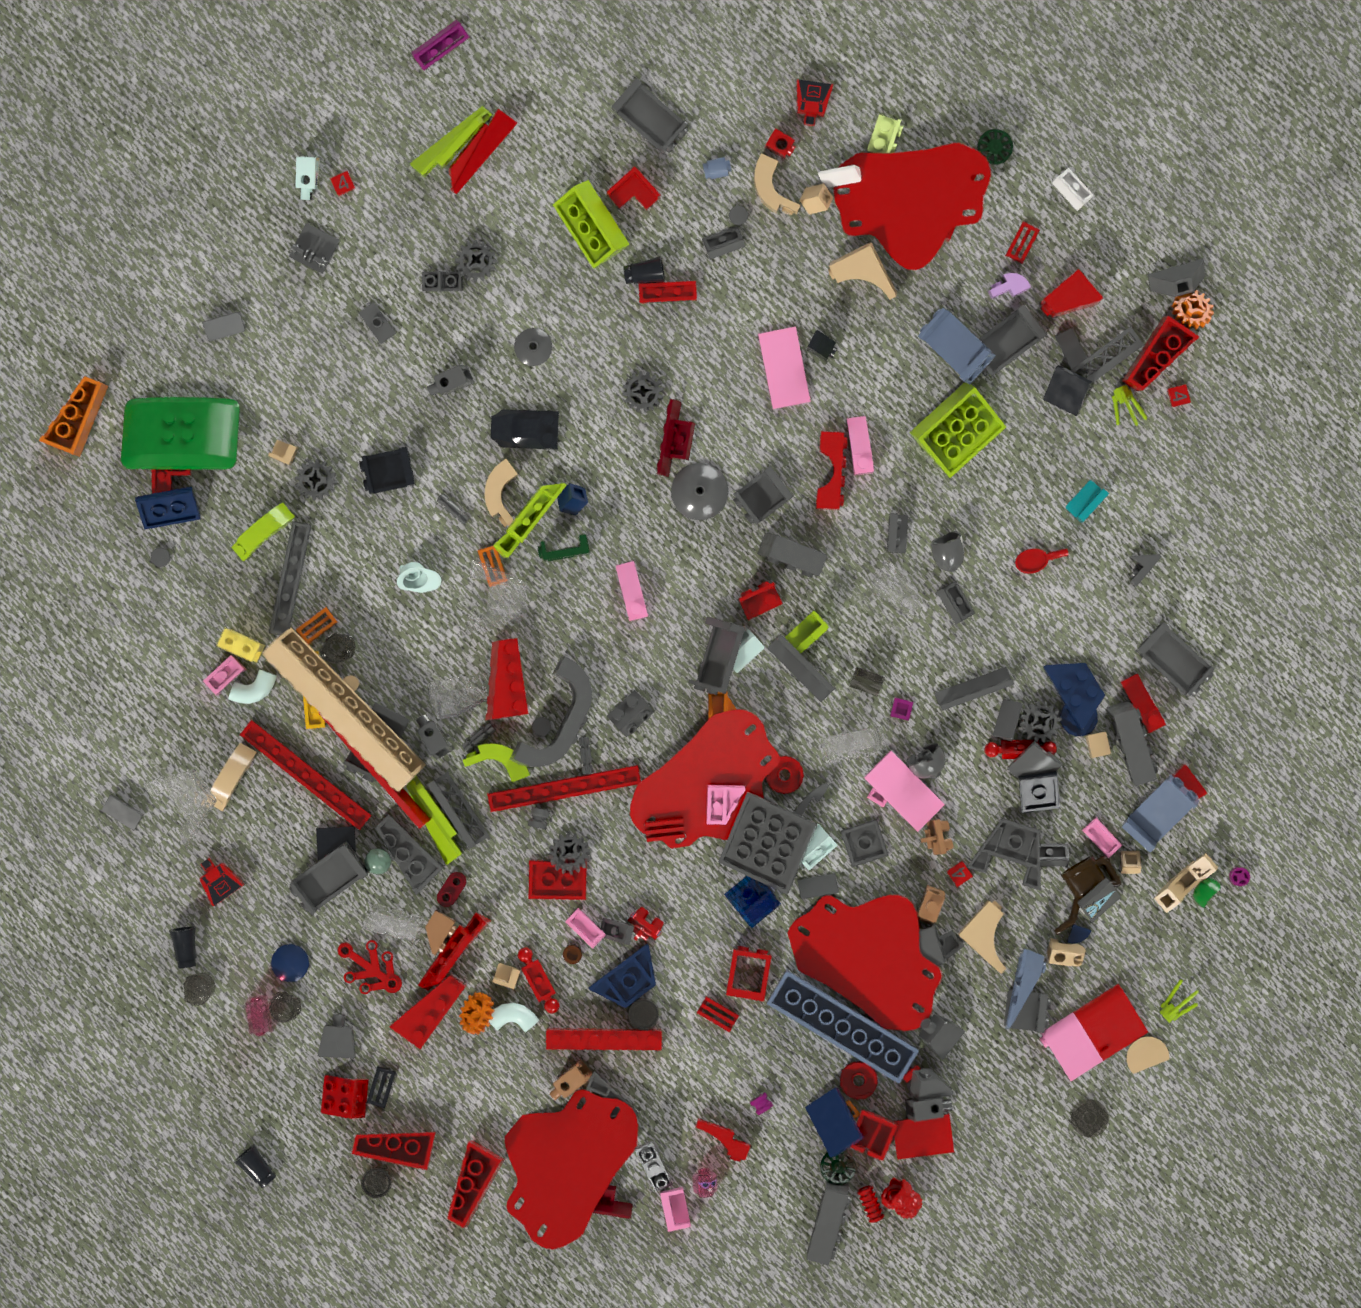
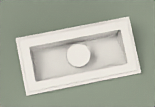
M856 165L818 172L822 183L828 188L861 181L860 168Z
M1069 168L1052 182L1077 211L1094 196Z

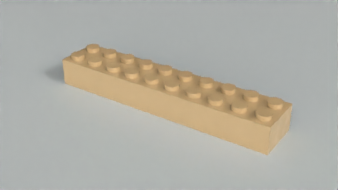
M292 628L279 636L262 653L266 660L279 670L281 676L288 679L294 689L300 692L307 699V702L314 706L321 716L328 720L334 726V729L347 739L349 745L354 747L361 754L362 758L368 761L375 771L388 781L392 788L399 792L426 766L399 736Z

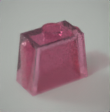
M268 996L248 997L245 1006L249 1034L263 1036L266 1033L273 1032Z

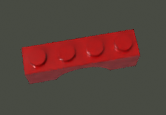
M821 431L819 452L825 454L831 460L833 476L827 485L817 489L816 509L839 510L840 506L844 504V495H840L841 487L845 486V476H842V468H846V457L843 456V449H847V437H844L842 432Z

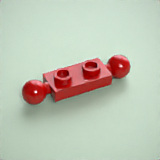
M1001 740V746L990 742L986 744L984 752L991 758L1001 754L1002 759H1016L1034 740ZM1039 740L1036 742L1046 752L1049 751L1053 755L1056 754L1057 746L1055 743L1048 741L1040 745Z
M527 947L521 948L517 956L521 962L526 964L521 969L538 1002L545 1000L544 1008L546 1012L550 1014L556 1013L560 1005L556 999L551 997L556 992L539 959L532 961V951Z

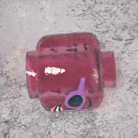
M701 1168L692 1176L695 1194L699 1195L700 1198L714 1196V1193L718 1190L716 1173L710 1171L709 1168Z

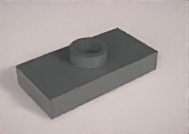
M374 302L359 312V315L380 344L396 334Z

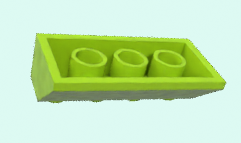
M589 180L575 185L553 204V207L593 269L620 253L629 245V242Z

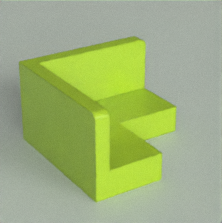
M813 611L785 638L801 654L830 627Z

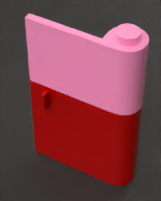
M1117 984L1050 1026L1044 1033H1040L1042 1037L1039 1039L1045 1048L1049 1046L1069 1080L1073 1081L1147 1034L1148 1030L1121 986Z

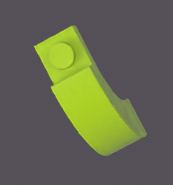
M282 502L250 526L231 548L244 562L265 541L285 528L295 516Z
M501 744L479 745L480 754L474 751L466 754V759L462 760L465 767L487 759L497 760L506 767L512 782L530 776L528 767L509 760L514 750Z

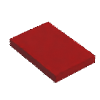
M529 860L528 899L586 900L587 862H585L586 868L580 867L579 873L573 870V874L570 875L568 870H566L565 874H562L561 868L556 871L555 865H551L550 861Z
M949 1113L944 1114L942 1118L915 1122L910 1119L894 1121L899 1123L894 1135L897 1160L954 1152Z

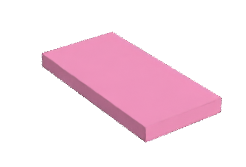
M796 327L758 334L772 408L778 409L811 402Z
M891 750L863 777L917 832L945 805Z

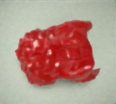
M892 1178L889 1186L881 1194L883 1206L888 1209H895L896 1213L902 1218H914L921 1207H923L920 1194L915 1192L905 1179L901 1181Z

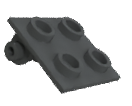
M305 223L296 243L290 249L289 257L323 274L340 240Z

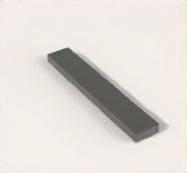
M292 521L269 634L281 636L291 627L312 526L310 524Z

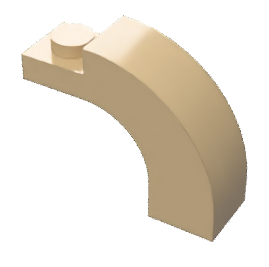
M761 153L754 174V184L758 197L768 209L777 213L779 207H782V211L788 215L797 214L801 205L782 197L773 187L772 177L779 161Z
M507 459L503 460L492 470L485 486L487 509L493 518L498 514L501 515L498 519L504 527L510 526L513 518L502 503V491L507 483L518 476Z
M240 743L218 775L206 802L223 812L237 784L252 764L257 752Z
M1205 853L1173 877L1157 893L1154 899L1166 913L1180 904L1183 898L1196 885L1214 873L1218 866Z

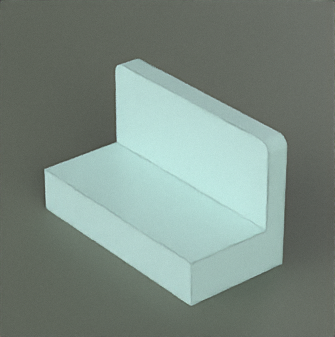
M747 627L745 628L733 668L736 673L743 669L765 648Z
M819 824L802 860L803 865L808 870L812 869L838 846Z

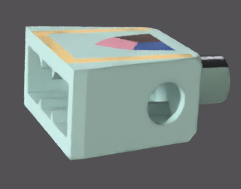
M296 157V188H301V200H312V189H318L320 158ZM304 175L310 178L308 184H304Z

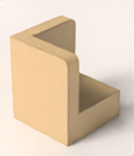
M823 183L805 188L800 202L808 214H814L828 210L833 196Z
M277 440L272 452H269L268 456L291 466L298 448Z
M1106 732L1085 735L1090 758L1111 754Z
M499 963L492 982L515 989L521 970Z

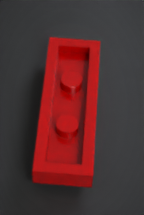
M696 281L639 284L640 304L697 301Z

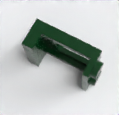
M579 535L580 547L547 552L546 542L540 541L541 546H537L539 558H543L544 562L590 555L587 535Z

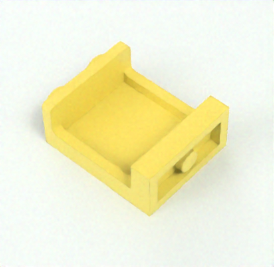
M227 628L224 629L217 644L218 647L257 663L265 647L264 644Z

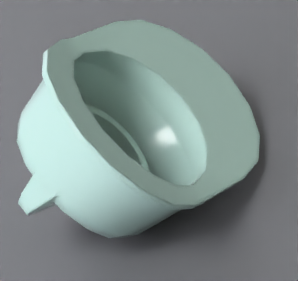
M410 562L406 565H401L399 568L400 575L397 578V585L403 590L423 593L436 590L441 585L440 575L433 570L425 569L418 562Z

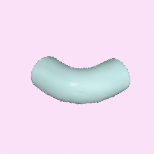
M259 669L257 677L252 684L244 685L234 682L228 700L244 704L261 701L270 693L277 675Z
M517 1003L502 1004L494 1008L495 1012L491 1015L493 1020H489L496 1030H499L508 1022H515L524 1032H527L539 1021L531 1010Z

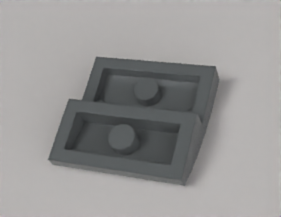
M1034 741L1008 766L1007 770L1018 778V776L1056 772L1063 763L1049 751L1043 750Z

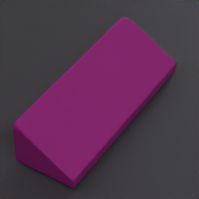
M456 19L412 51L411 55L424 71L470 37Z

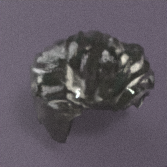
M337 632L329 635L320 649L322 658L330 664L348 661L355 654L354 639L350 635Z
M201 972L186 977L183 983L184 1000L195 1006L205 1004L215 992L216 985L212 976L206 972Z
M277 992L269 1002L270 1015L275 1021L281 1023L295 1020L301 1011L300 998L289 995L287 992Z

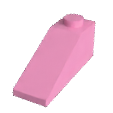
M866 416L847 418L854 475L873 473L874 467Z
M634 561L617 565L616 570L629 621L648 617Z

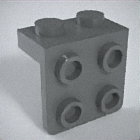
M1012 989L1007 992L1004 1026L1006 1025ZM1031 992L1011 1028L1044 1033L1049 1025V1018L1046 1017V1012L1051 1007V998H1048V994Z

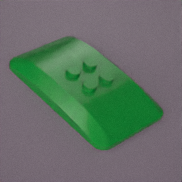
M154 397L129 400L125 404L121 448L122 465L127 469L227 470L233 468L237 462L240 416L238 402L233 399L206 397Z

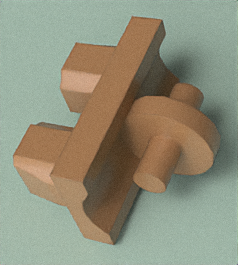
M940 819L928 821V829L924 830L925 838L920 839L921 843L927 842L928 849L932 848L934 855L946 854V851L954 848L951 838L944 839L942 833L949 831V822L940 821Z

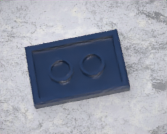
M192 486L135 497L144 530L201 520Z
M833 1088L805 1107L831 1158L863 1139L838 1088Z

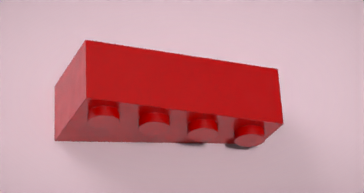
M1170 316L1162 317L1122 379V382L1136 391H1143L1180 354L1187 350L1199 336Z

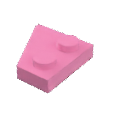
M708 785L706 823L726 825L732 811L738 804V800L745 791V786Z

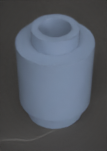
M725 157L708 160L707 163L703 164L706 179L711 178L712 180L729 176L728 172L731 171L730 161H725Z

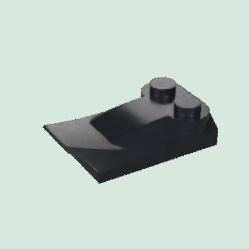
M502 409L497 414L491 416V439L500 448L558 450L559 411Z

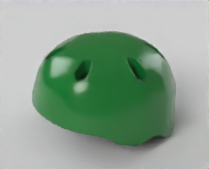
M1213 878L1202 880L1193 891V898L1196 903L1204 908L1209 900L1221 889L1220 883Z

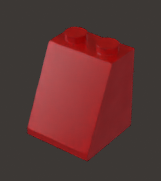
M1078 269L1040 302L1042 306L1040 309L1047 317L1050 315L1053 318L1095 306L1103 297Z

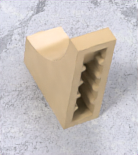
M871 242L830 262L828 272L832 279H836L837 283L850 279L865 280L882 289L889 300L897 296V291Z
M988 900L959 931L958 935L1002 974L1007 968L1001 963L996 954L994 934L996 926L1004 913L1001 912L1002 907L995 900L992 903Z

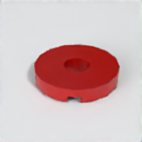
M780 756L778 766L766 776V781L770 788L777 793H792L803 782V768L793 757ZM783 769H787L790 772V778L786 781L781 780L779 777V773Z
M855 1061L846 1065L840 1075V1086L843 1092L856 1100L866 1099L871 1096L878 1084V1077L874 1068L862 1061ZM857 1075L864 1077V1083L861 1086H857L853 1082L854 1077Z

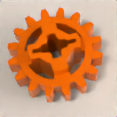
M1196 290L1194 293L1191 292L1175 297L1171 307L1174 308L1172 314L1177 315L1176 321L1181 320V324H1187L1188 329L1193 326L1197 330L1199 326L1204 328L1210 322L1214 314L1211 311L1214 306L1208 304L1210 298L1205 299V294L1198 295V290Z
M474 992L473 996H468V1001L464 1000L465 1006L460 1008L462 1014L459 1017L462 1020L459 1023L463 1025L462 1029L466 1032L479 1035L480 1031H485V1026H490L489 1020H493L491 1015L495 1010L491 1009L494 1005V1002H491V997L481 992Z

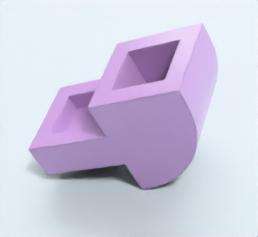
M1007 273L1002 276L1005 283L1002 284L999 281L991 286L992 289L988 293L991 299L1007 291L1014 297L1029 290L1031 286L1022 275Z

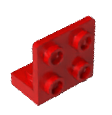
M769 581L758 585V590L752 592L749 589L740 594L741 598L738 601L748 620L783 604L775 589L774 582L770 584Z
M325 1075L321 1113L349 1119L365 1118L369 1079H347Z

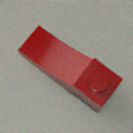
M1138 673L1120 682L1130 703L1136 709H1139L1142 716L1140 721L1146 733H1151L1166 725Z
M699 1118L697 1119L696 1128L709 1133L726 1147L727 1155H730V1159L740 1162L741 1159L746 1160L750 1144L734 1139V1130Z

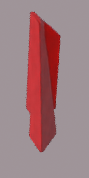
M497 109L489 125L484 123L449 167L451 192L458 194L517 125L514 119L500 109Z
M476 912L466 927L459 925L418 986L429 991L433 986L440 984L456 960L490 924L491 920Z

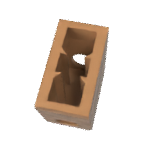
M926 885L917 909L919 921L929 925L936 923L945 900V891Z
M580 1059L554 1081V1087L548 1092L554 1100H557L561 1095L567 1098L586 1083L593 1073Z

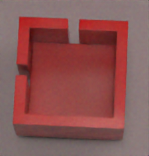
M863 1109L856 1123L863 1139L850 1148L862 1153L868 1148L870 1150L867 1155L884 1161L899 1123Z

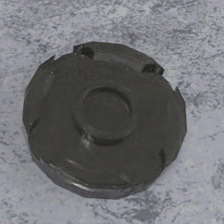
M1083 1099L1072 1108L1070 1120L1071 1125L1078 1134L1089 1138L1096 1137L1104 1132L1109 1122V1115L1105 1106L1099 1101Z

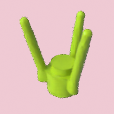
M1127 385L1113 390L1114 396L1111 398L1114 403L1117 425H1120L1118 401L1120 404H1126L1135 426L1138 425V422L1130 405V400H1132L1144 420H1147V416Z
M1182 979L1175 985L1165 1002L1160 1005L1162 1010L1159 1012L1169 1023L1172 1020L1176 1021L1180 1016L1198 1006V1003H1194L1179 1011L1180 1008L1199 993L1198 990L1189 995L1176 1007L1172 1003L1168 1005L1182 984Z

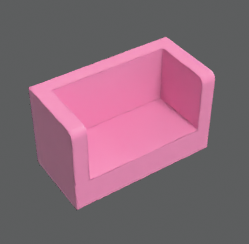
M230 655L203 682L215 695H219L228 684L247 669L234 655Z
M683 1187L660 1191L668 1232L691 1227Z

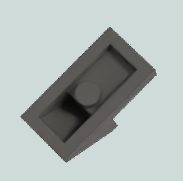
M1159 554L1131 556L1130 558L1141 568H1136L1130 574L1132 579L1129 582L1135 587L1138 586L1162 556Z
M603 918L600 929L606 934L604 938L630 945L634 926H631L629 923Z

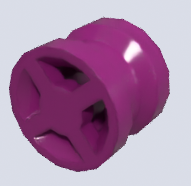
M1235 867L1230 871L1229 879L1236 886H1245L1250 881V873L1245 868Z
M766 1092L749 1102L751 1106L756 1108L757 1115L773 1107V1103L767 1099Z

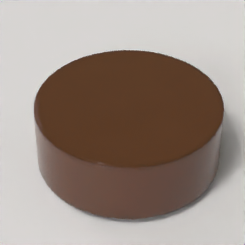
M569 945L563 951V958L569 964H576L582 958V951L576 945Z

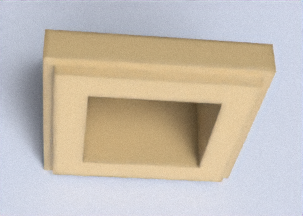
M1121 851V874L1140 873L1142 868L1140 851Z

